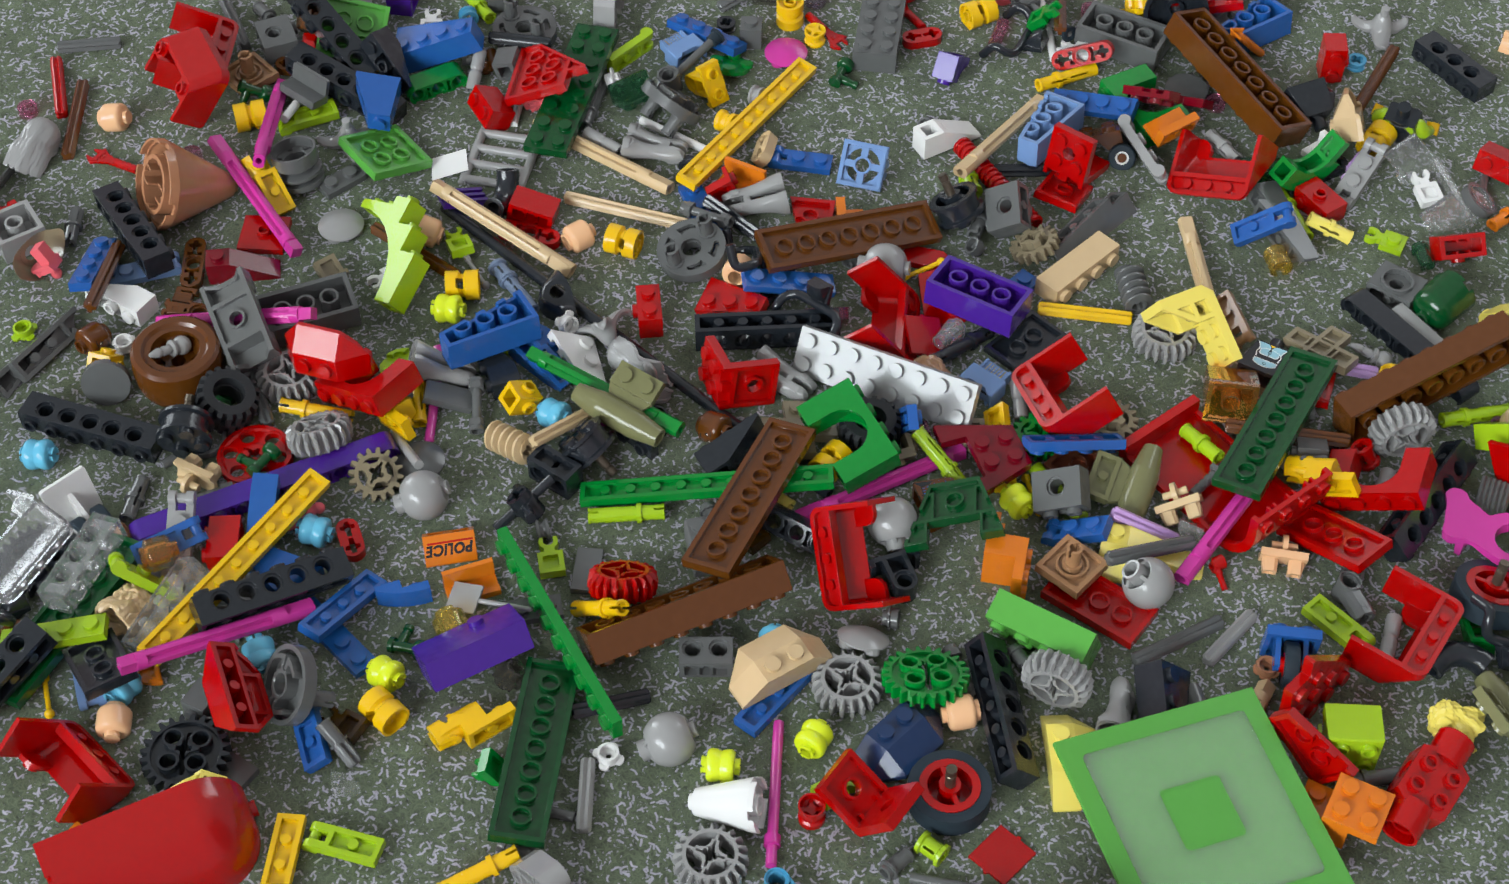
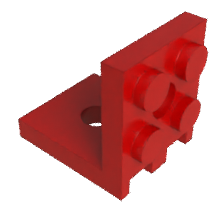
M1058 122L1054 125L1043 171L1047 173L1053 170L1059 173L1058 179L1064 182L1071 179L1079 183L1077 188L1082 190L1109 168L1110 162L1094 155L1098 140Z
M715 335L705 336L704 346L701 347L702 365L698 368V376L700 381H703L708 395H711L719 410L774 404L780 370L778 358L730 362ZM758 380L754 386L748 387L751 381Z
M851 748L845 749L814 789L847 826L860 837L894 831L925 790L918 781L887 787ZM849 781L855 785L854 796L847 792V783Z

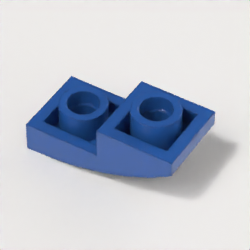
M400 580L386 582L374 587L377 603L381 606L408 607L433 602L428 580L415 582L403 588Z

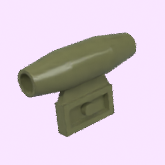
M622 360L609 380V392L583 383H579L575 387L571 400L592 418L598 416L602 424L627 438L653 447H657L663 440L665 429L644 413V411L654 406L666 385L662 381Z
M1145 444L1131 468L1123 461V458L1098 450L1089 474L1090 499L1104 505L1118 503V507L1145 518L1159 480L1163 450L1155 444Z
M1488 670L1474 680L1476 689L1472 693L1477 698L1475 704L1482 713L1488 714L1493 720L1491 723L1493 729L1501 737L1506 736L1509 739V686L1492 670Z

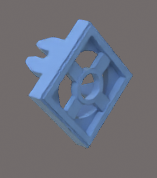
M845 139L836 183L881 192L883 180L887 176L886 169L889 167L888 155L890 147ZM857 149H862L861 156L851 160V153ZM869 150L877 155L880 165L871 163L868 158ZM860 159H866L869 163L868 169L864 172H860L856 168V163ZM849 166L853 167L857 172L856 181L848 175L847 170ZM869 171L878 172L873 180L863 182L864 174H867Z

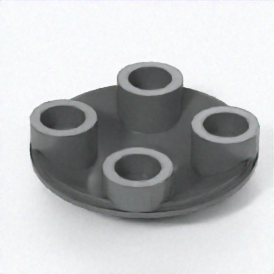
M429 441L410 443L411 448L424 463V466L419 470H429L440 475L445 465V454L441 447ZM400 450L401 454H397L398 459L395 465L403 466L399 473L404 475L405 478L418 470L414 468Z

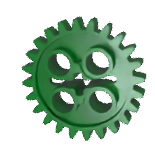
M916 646V651L906 648L905 653L896 651V657L889 656V661H884V668L881 671L882 686L885 687V693H891L892 699L900 697L899 703L902 704L909 701L910 707H913L916 703L920 704L921 709H924L926 704L935 709L938 703L946 707V701L955 703L956 697H963V693L968 692L970 683L969 667H965V661H959L958 655L951 657V651L941 653V648L931 651L930 646H927L925 650H921L919 646Z

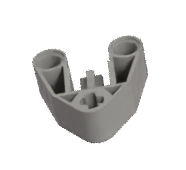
M593 0V25L618 29L617 14H623L622 8H624L625 0Z
M541 849L533 850L509 866L510 872L517 884H571V879L561 863Z

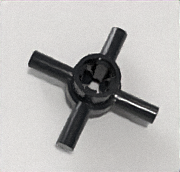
M549 474L533 489L515 484L512 488L513 491L506 500L510 509L493 524V527L497 530L507 526L516 517H521L527 524H532L538 520L546 509L538 497L556 482L554 477Z

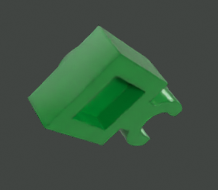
M1055 0L1050 5L1046 4L1031 12L1026 27L1031 32L1038 28H1044L1049 23L1050 18L1060 15L1058 10L1063 5L1058 0Z

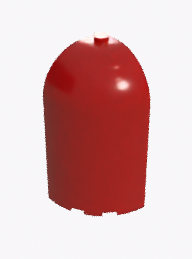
M204 777L178 784L32 845L48 884H239L251 872L260 853V832L254 818L259 816V812L254 800L248 802L243 788L237 782L224 777Z

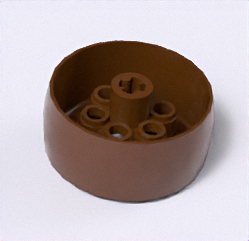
M172 316L150 324L137 335L130 350V362L137 385L147 399L162 407L184 404L186 394H193L195 396L199 381L202 376H205L207 371L211 370L214 372L215 367L224 369L227 366L226 356L214 327L204 320L190 316ZM177 336H186L191 341L192 350L185 355L178 354L175 357L166 355L160 358L149 357V353L154 349L165 346L168 340H173Z

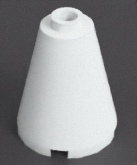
M756 776L697 787L693 793L689 794L688 808L692 810L694 816L753 834H760L761 832L758 828L764 829L768 812V799L763 798L762 791L767 790V784L763 777Z

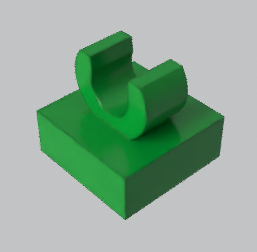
M491 747L482 749L480 758L474 761L478 766L477 771L472 772L471 776L478 781L485 780L490 786H499L504 759Z

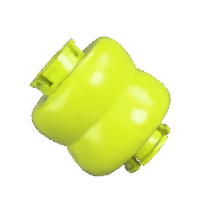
M441 293L436 296L435 300L431 301V304L434 305H430V313L434 315V319L438 323L448 322L457 324L466 316L467 305L465 302L463 303L460 295L450 296Z
M1007 484L1000 491L999 505L1002 509L1008 511L1012 519H1027L1034 513L1032 493L1028 492L1023 484Z
M378 655L371 659L366 666L368 668L365 670L367 682L374 687L382 685L392 693L401 688L406 681L404 680L406 678L405 666L399 661L392 660L387 655Z
M823 719L806 720L802 725L801 731L797 733L794 739L798 753H801L800 755L806 759H819L823 757L827 747L834 738L833 731L830 725Z
M710 748L708 749L707 756L702 755L701 757L702 767H700V773H705L708 782L721 781L724 783L734 781V775L740 776L741 758L736 759V752L733 749L720 750Z

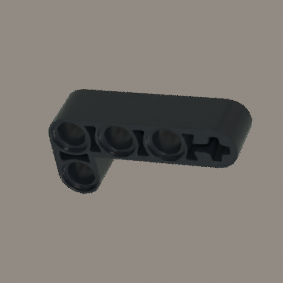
M776 503L762 529L815 555L810 519ZM776 515L781 518V525L776 522ZM798 526L803 529V537L797 531Z

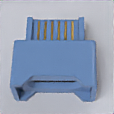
M680 30L679 33L665 40H660V49L665 53V61L669 65L678 68L704 42L694 33L687 35Z
M987 358L980 365L973 362L959 377L982 384L979 398L984 400L985 406L988 405V408H991L1005 395L1006 385L1011 381L1012 373L1005 371Z

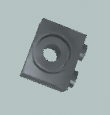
M287 14L254 22L257 40L266 62L270 65L275 64L278 58L285 56L302 41L300 34L296 35L298 32L295 22H290Z
M1015 180L985 189L984 203L987 215L985 226L988 233L999 239L1022 233L1027 229L1032 230V207L1029 202V190L1026 185Z
M1385 260L1367 282L1366 290L1390 309L1403 303L1412 311L1414 296L1428 283V280Z
M1080 465L1031 472L1033 512L1043 517V519H1057L1058 515L1067 514V516H1080L1083 511L1091 510L1089 470ZM1064 484L1063 491L1058 494L1059 486Z

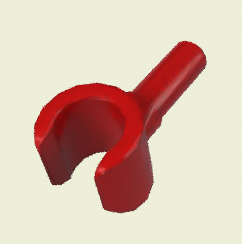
M1219 554L1211 559L1208 567L1213 574L1215 573L1221 590L1224 591L1228 590L1222 570L1227 568V562L1225 557Z

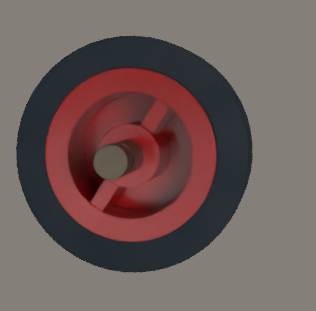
M1501 559L1498 565L1490 560H1470L1458 567L1448 594L1462 603L1464 607L1462 616L1481 626L1484 611L1470 602L1472 595L1478 594L1494 606L1496 617L1492 629L1509 630L1508 560Z
M940 750L925 755L911 769L908 783L918 781L925 790L909 811L915 821L923 828L939 835L957 836L974 830L985 820L990 809L992 781L986 768L976 758L961 751Z

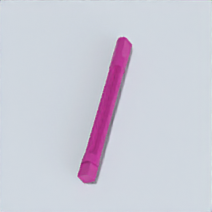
M277 79L268 102L254 147L255 152L252 165L256 168L264 167L267 155L271 151L287 97L285 93L279 90L280 83L285 81V79Z
M222 135L210 136L207 141L208 145L234 178L289 257L301 256L302 245L286 226Z
M314 307L261 308L267 325L317 320V308ZM208 312L156 316V321L172 316L196 317L213 326ZM242 314L235 317V326L242 322Z
M962 444L943 449L953 462L966 459V448ZM927 456L886 473L850 494L845 490L797 509L795 512L810 519V514L816 507L865 500L933 472L938 467Z
M1235 494L1174 573V578L1177 582L1187 586L1192 582L1254 499Z
M311 597L145 650L117 657V667L121 676L207 649L209 641L230 642L304 619L316 609V606Z

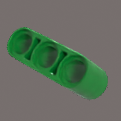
M448 62L409 76L412 87L405 94L411 103L417 104L416 102L425 101L437 97L436 95L457 90L456 88L460 86L465 87L468 77L457 62Z

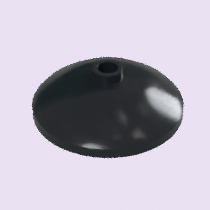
M1147 0L1143 16L1144 18L1167 25L1174 12L1202 7L1209 11V4L1207 0Z

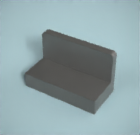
M297 61L293 64L292 77L281 82L279 90L309 109L314 110L328 102L330 81Z

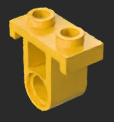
M712 58L695 67L696 70L685 75L684 80L687 88L695 95L707 98V106L713 109L730 100L718 59Z

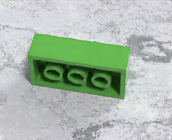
M999 588L985 615L990 624L989 627L994 629L993 633L1004 639H1007L1008 636L1013 637L1019 645H1023L1029 651H1031L1032 647L1037 650L1044 649L1045 651L1050 648L1054 652L1060 650L1063 654H1070V657L1079 659V663L1085 664L1088 671L1102 646L1096 633Z

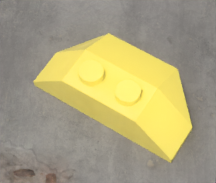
M1069 715L1040 716L1053 812L1082 811V807L1055 752L1053 743L1093 732L1095 729Z

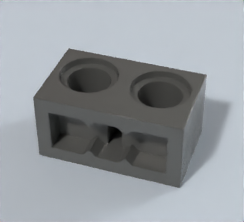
M717 635L714 637L688 636L679 638V678L732 676L733 637Z

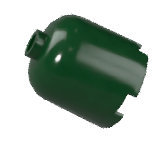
M1446 270L1437 274L1414 296L1413 311L1431 329H1444L1475 305L1473 289L1469 291L1463 284L1465 281L1464 277L1457 272Z

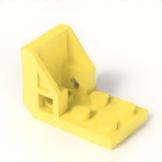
M1203 285L1159 300L1140 313L1145 323L1177 335L1195 329L1197 339L1203 345L1206 352L1207 362L1215 372L1223 370L1243 358L1214 291Z

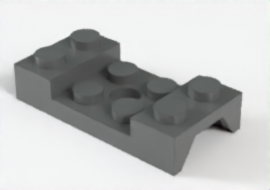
M239 266L236 268L233 278L218 286H204L199 289L232 370L239 368L241 373L245 374L282 354L275 334L269 330L255 296L257 290L249 271ZM242 314V322L235 326V317Z

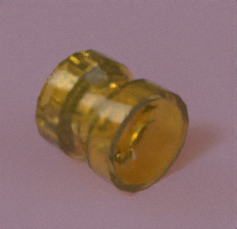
M1281 244L1272 245L1263 253V258L1266 264L1269 265L1268 269L1274 277L1278 276L1276 272L1278 270L1281 271L1282 275H1287L1293 269L1291 259L1287 257L1288 253Z

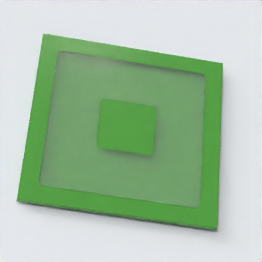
M1252 687L1053 743L1055 752L1117 884H1355Z

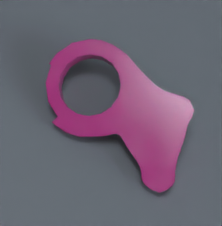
M1451 488L1446 491V511L1442 538L1447 543L1455 544L1453 553L1460 556L1466 546L1471 545L1496 565L1499 564L1501 559L1509 561V554L1500 549L1495 541V538L1501 533L1509 532V513L1488 515L1469 499L1468 494L1464 490Z

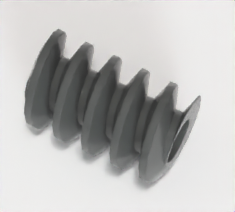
M1130 264L1117 267L1114 271V277L1118 285L1124 310L1131 311L1132 315L1142 313L1153 303V297L1146 281L1144 269L1142 266Z

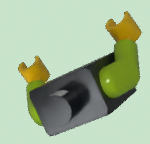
M1391 102L1388 108L1375 103L1371 111L1372 122L1381 119L1394 126L1398 135L1395 140L1397 143L1416 149L1420 138L1426 139L1432 135H1438L1440 124L1431 121L1426 123L1423 120L1422 111L1412 108L1409 102Z

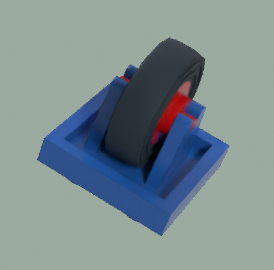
M1284 623L1267 625L1259 646V655L1272 656V671L1280 672V688L1284 689L1301 672L1306 655L1317 654L1323 640V630H1316L1311 626L1290 627Z

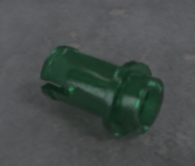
M1424 241L1414 243L1411 247V254L1416 257L1421 271H1425L1424 267L1427 270L1433 269L1436 264L1429 252V244Z

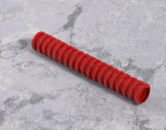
M963 137L954 144L953 151L962 160L977 146L969 138ZM986 159L974 170L986 188H992L1009 182L989 159ZM1032 207L1031 226L1038 228L1043 223V218Z

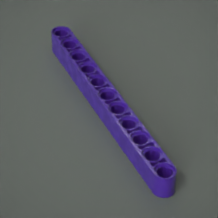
M382 431L348 443L345 446L339 447L338 450L331 451L330 454L325 453L321 456L309 457L267 473L279 474L281 482L280 499L309 468L315 470L332 484L340 481V478L350 477L348 476V470L354 469L350 466L351 461L358 462L357 454L361 453L365 456L367 448L372 453H375L376 448L380 447L381 454L389 450V458H393L397 454H401L392 434L388 431ZM370 460L367 463L372 464L378 460ZM252 478L197 497L196 515L201 520L199 524L202 530L208 527L210 516H243L244 513L248 512ZM186 503L178 504V510H186ZM168 508L131 522L128 527L131 538L142 541L165 530Z

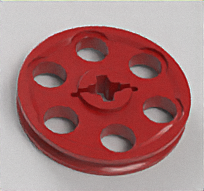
M268 425L247 426L230 434L222 442L217 453V464L221 467L223 478L227 482L232 481L233 484L252 478L246 472L247 466L236 461L237 456L227 459L225 455L229 452H236L238 454L243 453L247 457H251L250 455L261 456L263 454L262 447L272 438L279 439L275 445L281 450L282 456H285L286 459L282 462L271 460L260 472H270L292 464L294 454L291 453L287 446L286 434ZM245 437H255L250 443L242 442ZM235 470H244L241 476L234 477L231 475Z

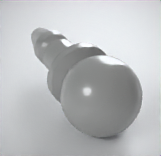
M177 336L173 340H168L165 346L154 349L149 353V357L160 358L169 354L172 357L178 354L185 355L191 350V341L186 336Z
M1350 343L1349 345L1356 353L1370 358L1369 363H1374L1379 368L1384 364L1393 363V357L1387 351H1380L1379 348L1372 350L1359 343Z

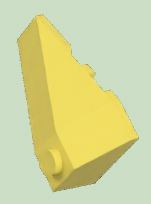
M1113 523L1107 541L1101 542L1099 555L1104 558V555L1109 550L1163 539L1132 526ZM1191 551L1154 558L1165 562L1174 574ZM1126 563L1109 566L1101 576L1111 582L1122 584V569ZM1204 566L1193 580L1202 579Z

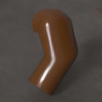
M490 48L486 50L487 61L484 63L482 75H488L494 71L492 63L496 49Z

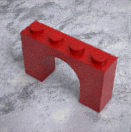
M398 358L382 373L371 380L369 379L379 371L374 359L375 372L373 374L342 382L317 378L314 384L318 390L317 395L324 402L383 417L421 385L424 380L413 361Z
M1406 448L1401 466L1391 479L1377 485L1359 484L1361 492L1358 498L1325 496L1320 500L1322 506L1331 511L1425 510L1437 469V462L1432 448ZM1331 449L1329 458L1337 459L1342 472H1355L1356 478L1359 480L1363 466L1357 450Z

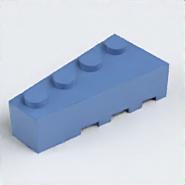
M1046 91L1044 99L1038 104L1037 111L1033 112L1030 122H1027L1018 137L1017 160L1029 166L1037 167L1046 159L1054 125L1061 122L1079 131L1083 127L1085 104Z

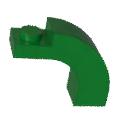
M1331 129L1309 154L1299 159H1290L1282 156L1268 174L1282 188L1295 191L1296 186L1316 176L1321 180L1327 177L1339 165L1336 162L1350 144L1337 131Z

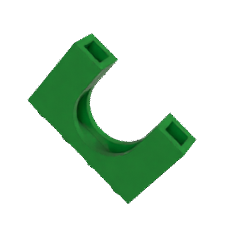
M1142 64L1100 79L1098 94L1130 98L1131 95L1122 94L1124 85L1149 89L1155 88L1157 76L1146 64ZM1182 104L1158 112L1137 110L1132 123L1135 126V133L1140 132L1146 140L1145 148L1156 144L1145 131L1143 125L1178 107L1181 108L1185 115L1190 114Z
M849 378L796 407L804 426L816 429V435L844 421L856 422L868 431L864 444L858 450L833 464L836 476L848 494L901 465L899 455L902 453L896 441L893 440L891 442L887 437L889 432L882 421L878 423L875 419L877 414L871 403L866 404L862 399L864 394L859 385H853Z

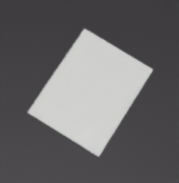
M466 149L432 158V181L468 170Z

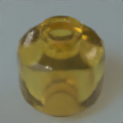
M447 605L436 611L432 626L436 634L440 635L466 623L468 619L462 608Z

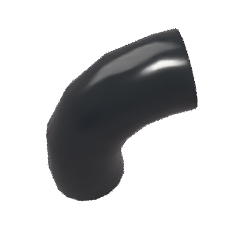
M497 169L495 192L483 205L501 218L507 214L509 202L517 185H519V169Z
M1449 641L1446 642L1428 674L1435 679H1441L1449 669L1461 667L1471 671L1478 677L1492 661L1494 655L1473 642Z

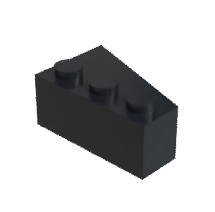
M1163 659L1134 666L1138 719L1188 705L1191 672Z

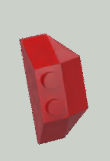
M299 321L284 334L288 355L296 373L334 382H342L375 372L372 351L366 347L363 348L356 340L342 331Z
M209 641L206 649L202 685L214 726L230 731L259 733L274 716L261 673L247 657L238 651L239 648L235 643Z

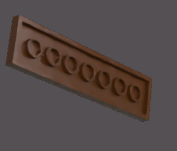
M927 200L755 230L754 233L769 274L858 258L859 255L865 256L871 247L880 243H891L901 249L940 243L943 238Z
M769 417L682 557L683 567L728 580L732 578L814 441L816 429Z

